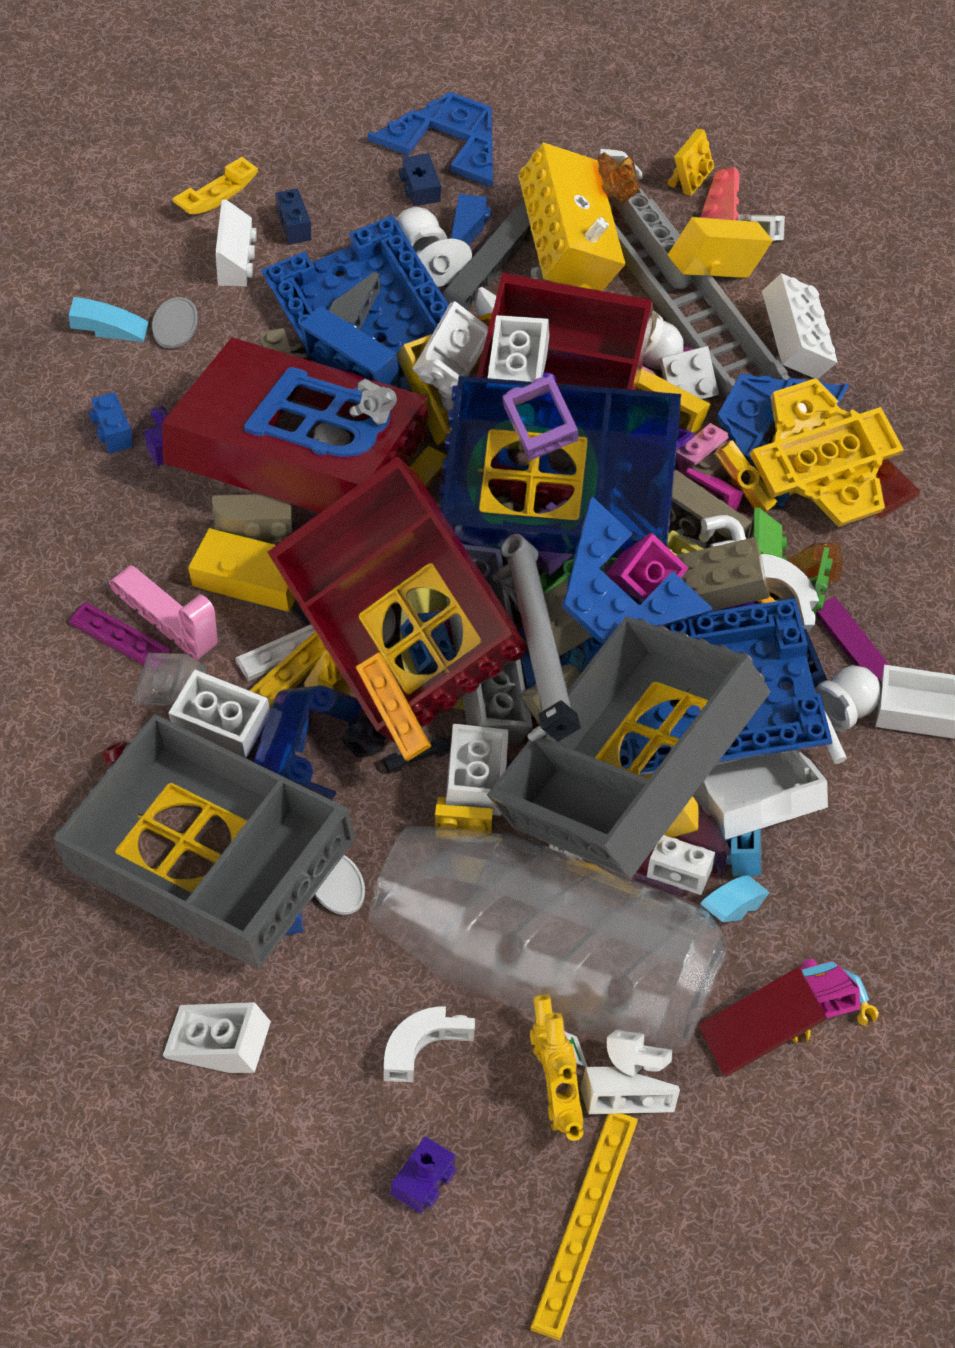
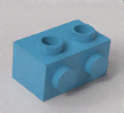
M761 829L727 839V843H731V848L728 850L726 864L732 865L733 876H761Z

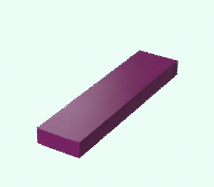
M836 597L824 601L822 611L817 610L816 617L855 666L869 669L880 682L884 665H889V663Z
M84 602L69 619L70 625L156 672L172 654L171 648L87 602Z

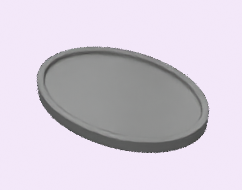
M175 297L165 301L157 309L152 321L153 336L160 346L174 349L186 344L192 338L198 324L195 305L186 298Z

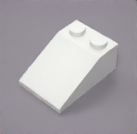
M496 315L487 386L523 388L530 385L535 379L543 377L549 343L548 319Z
M453 724L445 805L493 809L492 815L501 816V812L487 794L506 771L508 729Z
M255 1002L180 1005L163 1056L165 1059L227 1073H255L271 1021Z

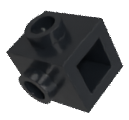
M359 714L350 720L348 729L340 739L356 757L361 758L374 756L384 746L386 737L376 731L367 714Z

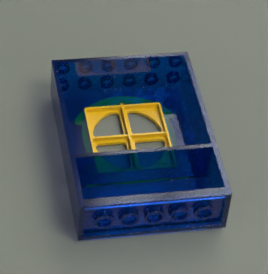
M458 376V384L452 387V401H454L453 409L449 411V425H451L450 434L446 435L445 449L448 451L447 458L443 459L442 474L445 475L444 483L440 484L439 499H441V508L439 509L462 544L501 548L505 539L510 535L520 534L537 551L575 554L588 508L587 504L594 497L632 533L630 538L610 558H618L622 552L649 533L654 534L666 547L668 546L681 394L556 384L578 429V441L561 447L573 459L577 471L574 475L540 472L538 470L540 457L530 460L529 468L526 471L494 469L491 467L492 459L499 451L508 445L520 441L504 408L503 396L513 388H523L532 382ZM550 392L515 406L530 439L565 424ZM491 479L524 481L527 484L524 510L515 512L499 503L490 492L488 487L489 481ZM539 483L571 485L574 487L575 490L572 497L561 507L542 514L534 512L536 486Z

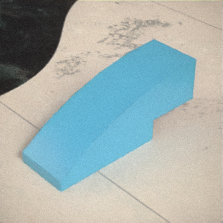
M73 297L69 312L70 328L95 331L96 337L144 342L148 321L124 309L99 301Z
M746 875L726 883L701 902V905L722 922L742 920L747 911L757 910L770 892L753 878Z

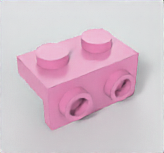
M711 423L708 424L676 451L678 471L685 475L687 463L697 465L728 439V433Z

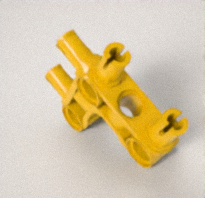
M537 995L533 997L536 1021L533 1023L532 1029H530L531 1044L535 1045L533 1053L542 1063L545 1072L548 1114L550 1121L553 1120L551 1128L552 1131L560 1130L566 1134L569 1140L576 1141L583 1136V1115L579 1100L574 1048L564 1033L562 1014L552 1012L550 995ZM568 1083L565 1090L556 1091L558 1085Z

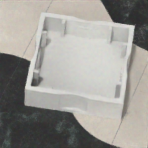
M800 750L719 762L693 795L710 820L714 819L725 840L828 807L827 780L812 761L804 756Z

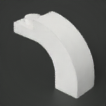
M762 554L768 591L776 594L782 600L796 598L803 629H807L809 632L815 625V614L811 610L819 601L812 583L792 563L773 555Z
M446 1006L424 1009L406 1018L393 1031L387 1043L384 1056V1081L413 1082L415 1058L419 1051L431 1042L438 1040L474 1041L475 1018H468L464 1015L445 1017Z

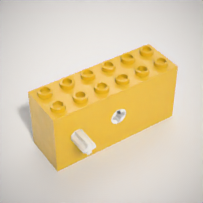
M543 142L537 151H534L530 160L521 168L518 174L543 279L573 286H581L585 283L594 290L603 291L624 267L625 260L598 160Z

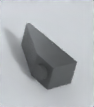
M373 272L333 301L329 311L344 321L353 323L360 330L381 290L379 273Z

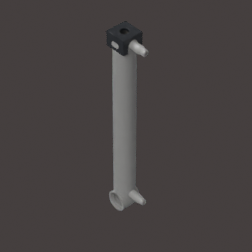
M512 534L505 539L501 547V553L508 559L509 564L492 575V579L494 582H499L510 575L512 576L542 706V712L538 714L541 725L528 734V739L533 742L549 734L559 742L579 730L581 725L578 713L571 708L537 569L538 551L520 534Z

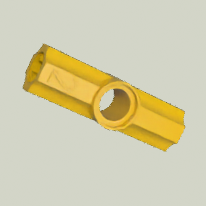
M733 440L723 444L713 453L731 477L733 485L743 491V495L753 508H760L766 512L775 505L777 500L775 497H771L766 485L760 478L758 470L750 465ZM743 471H747L750 475V481L746 485L741 481Z

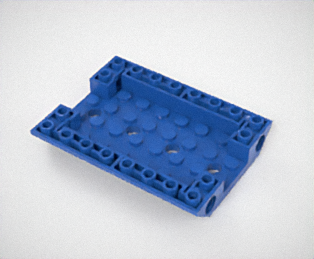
M393 215L350 232L351 246L311 262L306 252H302L261 269V273L303 346L304 341L300 324L320 305L329 310L333 301L373 272L379 273L381 290L360 331L372 335L375 339H385L381 344L395 353L404 344L433 334L449 306ZM337 272H344V273H345V274H344L343 276H341V277H338V276L334 275V274H336ZM397 359L399 372H403ZM406 377L400 378L401 385L398 388L412 392Z
M796 598L713 611L665 626L670 631L676 633L681 631L691 638H702L710 644L716 646L723 645L731 651L737 653L742 651L748 654L753 659V665L756 670L764 676V682L771 691L719 762L832 744L833 741L821 695L815 692L806 657L808 644ZM593 636L583 642L586 667L603 646ZM785 681L789 682L792 688L788 691H783L777 685ZM672 700L660 703L649 709L638 718L637 723L653 729H659L674 709L670 705ZM695 705L689 707L672 729L670 735L681 738L700 713V708ZM633 732L627 733L620 747L619 758L621 766L628 769L650 739ZM661 745L641 770L640 775L654 773L673 747Z

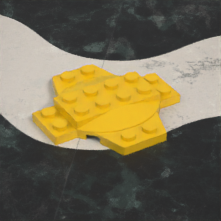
M817 378L773 392L770 398L776 433L772 443L755 448L750 453L771 497L789 492L790 495L798 493L801 496L812 499L838 527L881 513L885 506L880 479L876 478V474L882 464V460L900 455L904 450L882 408L879 407L861 414L852 409L850 412L842 410L837 406L838 400Z

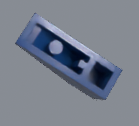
M459 194L451 239L461 240L469 246L484 230L485 221H490L491 207H487V197Z

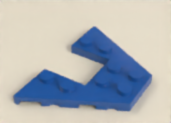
M449 92L440 99L427 103L426 108L418 112L413 110L401 116L399 120L388 122L387 127L375 133L371 131L368 133V141L408 156L429 127L466 140V144L451 163L450 172L493 187L492 107Z
M740 374L715 418L752 467L756 468L750 456L751 451L768 444L762 438L774 418L770 396L775 391L806 382L807 380L792 378L787 380L772 379L770 376L754 377L748 374ZM819 381L838 400V406L849 384L836 385ZM790 493L775 497L777 500L775 504L778 508L781 509L784 506Z
M594 497L589 500L562 608L601 645L605 644L626 616L637 620L641 618L649 624L665 627L670 623H679L687 618L708 614L713 609L673 571L639 606L600 570V567L630 538L632 533Z

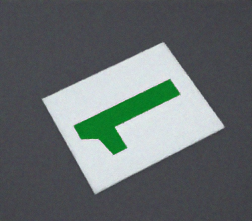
M564 1031L566 1037L573 1045L576 1063L588 1067L577 1036Z

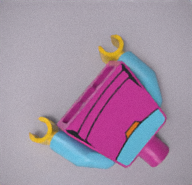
M807 959L801 964L800 968L828 1018L861 1008L857 1016L858 1022L863 1026L867 1025L868 1019L865 1013L869 1014L873 1022H875L878 1017V1010L874 1006L868 1005L869 997L859 976L842 969L834 961L817 964L814 959ZM810 1029L804 1032L806 1042H808L810 1037ZM795 1037L792 1040L795 1044H797L798 1038Z

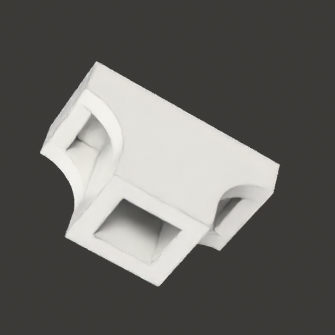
M739 214L738 221L758 222L773 241L784 239L785 216Z

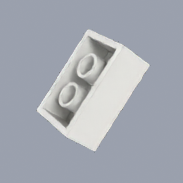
M195 669L169 711L172 723L244 758L249 754L271 715L268 698Z

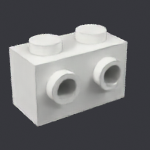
M663 835L650 857L647 877L701 895L712 870L715 852Z

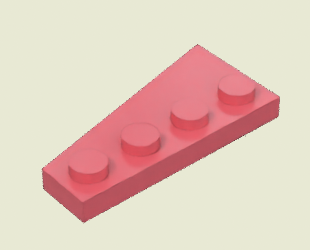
M735 166L715 172L700 218L738 220L739 213L736 211V206L739 205V198L737 197V192H739V172Z

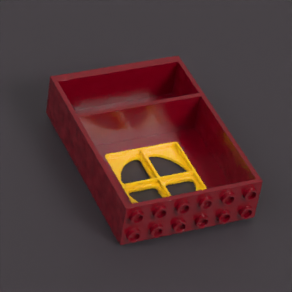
M398 456L267 552L374 728L393 742L395 740L356 666L378 652L381 653L420 726L430 724L438 713L452 708L459 698L476 691L480 683L487 678L498 675L505 665L519 660L524 655V652L528 650L525 639L418 475ZM416 588L434 589L449 597L450 605L429 621L422 622L408 600L407 594ZM398 602L412 623L414 630L393 647L387 649L383 642V621L388 608L393 603ZM459 614L463 624L462 644L457 656L453 660L447 661L432 638L431 633L450 617ZM421 640L436 661L438 669L430 675L411 674L399 668L395 664V658Z

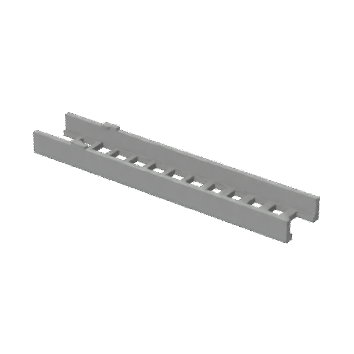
M649 199L652 205L657 210V212L662 217V219L665 221L667 226L670 228L672 233L678 239L680 236L678 231L674 228V226L671 224V222L668 220L665 214L661 211V209L658 207L653 199ZM615 225L625 265L651 300H653L666 320L678 329L687 347L694 349L706 346L703 342L704 339L727 330L735 338L736 341L709 350L717 388L725 399L736 382L733 377L730 378L728 373L753 363L761 373L754 377L770 376L772 379L782 380L790 378L781 362L774 358L712 276L691 275L689 284L693 283L697 291L672 300L667 292L678 288L673 287L668 281L660 284L655 276L662 274L658 266L655 265L648 268L643 262L651 258L646 249L636 252L631 246L640 242L637 236L633 233L624 237ZM701 298H704L711 307L686 318L678 308ZM714 314L723 323L699 334L691 326V323ZM739 347L748 356L724 367L715 358ZM769 428L767 429L764 437L762 438V440L767 443H769L770 439L768 438Z

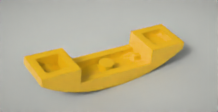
M240 157L225 166L224 175L197 191H194L192 188L185 190L175 196L173 202L189 214L210 211L221 205L222 200H228L242 190L258 173V168L243 157Z

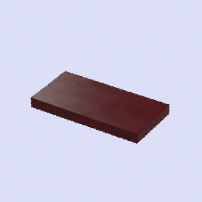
M797 967L698 1024L723 1075L727 1077L822 1023L828 1017L802 969Z

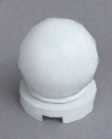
M414 206L403 210L396 218L397 223L417 255L428 245L439 240L448 239L444 230L439 227L437 218L426 208Z
M653 310L652 326L643 364L652 369L662 370L659 358L683 352V337L673 324L663 321V318Z
M855 665L839 669L830 680L822 681L814 688L816 693H820L824 710L834 730L838 732L850 729L856 724L858 718L870 715L878 706L881 696L878 678L869 669Z

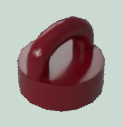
M126 741L117 742L103 750L102 755L108 766L115 763L114 761L118 760L122 755L124 748L128 744Z

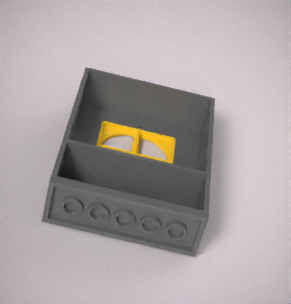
M626 616L567 691L571 708L578 713L581 728L559 742L549 734L533 742L529 740L487 796L514 829L631 879L771 691L764 682V676L756 670L753 665V659L748 654L742 651L739 653L731 651L723 645L716 646L710 644L702 638H691L681 631L677 633L670 631L662 625L655 626L649 624L641 618L637 620ZM669 700H680L659 729H653L637 723L638 718L654 706ZM695 705L700 708V713L681 738L670 735L672 729L689 707ZM633 732L649 738V742L628 769L623 768L620 763L619 754L625 735ZM661 745L673 747L653 774L640 775L641 770Z
M154 714L148 722L143 724L135 739L126 745L118 760L109 766L107 773L100 782L92 787L90 794L83 803L75 808L73 815L65 825L57 830L53 839L66 869L259 970L293 925L296 916L301 914L355 841V835L348 808ZM191 805L203 809L185 833H178L153 820L158 812L174 806ZM212 816H219L226 823L231 833V843L223 854H219L194 840ZM144 830H151L175 843L174 848L160 866L155 869L150 868L144 862L139 852V836ZM188 850L215 863L209 872L202 877L174 879L167 876V873L183 852Z

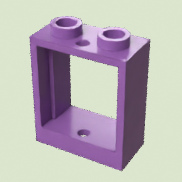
M553 376L537 378L530 385L523 388H513L503 396L504 408L529 461L578 441V429ZM550 392L565 424L530 439L515 406Z

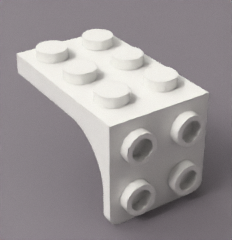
M451 302L412 370L419 374L418 377L422 381L439 389L438 392L446 398H455L472 393L474 386L466 380L483 351L489 327L457 302Z

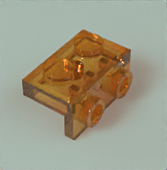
M605 152L597 157L598 171L603 182L602 189L608 196H613L624 204L640 191L632 157L628 156L620 163Z

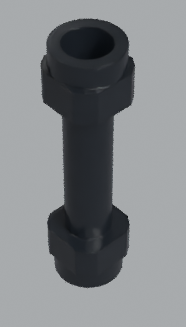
M442 737L431 740L430 748L409 761L405 760L402 754L398 755L396 752L389 754L383 758L384 766L388 773H395L401 771L403 765L432 755H436L437 758L444 756L450 752L447 739Z

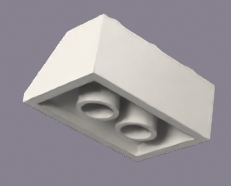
M222 200L218 227L216 244L218 285L247 287L248 278L253 276V263H250V260L255 258V246L252 245V242H256L257 228H252V218L228 200Z

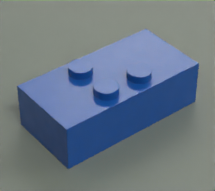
M320 305L300 324L306 355L315 362L391 386L399 387L401 385L396 353L379 343L372 335L360 331L353 323L344 321Z

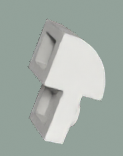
M615 1030L607 1037L608 1055L612 1063L625 1074L634 1076L642 1069V1066L647 1071H661L672 1060V1050L644 1046V1034Z

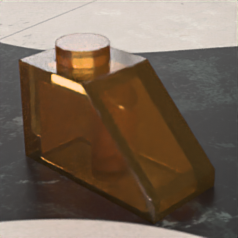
M839 542L813 543L787 559L788 562L800 569L809 579L818 576L824 547L830 548L828 558L833 559L830 574L825 573L824 576H829L828 582H839L843 558Z

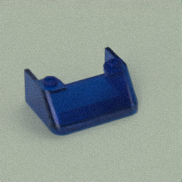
M322 685L279 691L272 702L253 762L325 798L333 800L337 791L310 782L313 775L312 764L306 758L296 755L297 748L310 710L326 713L350 722L359 713L362 706L357 698Z

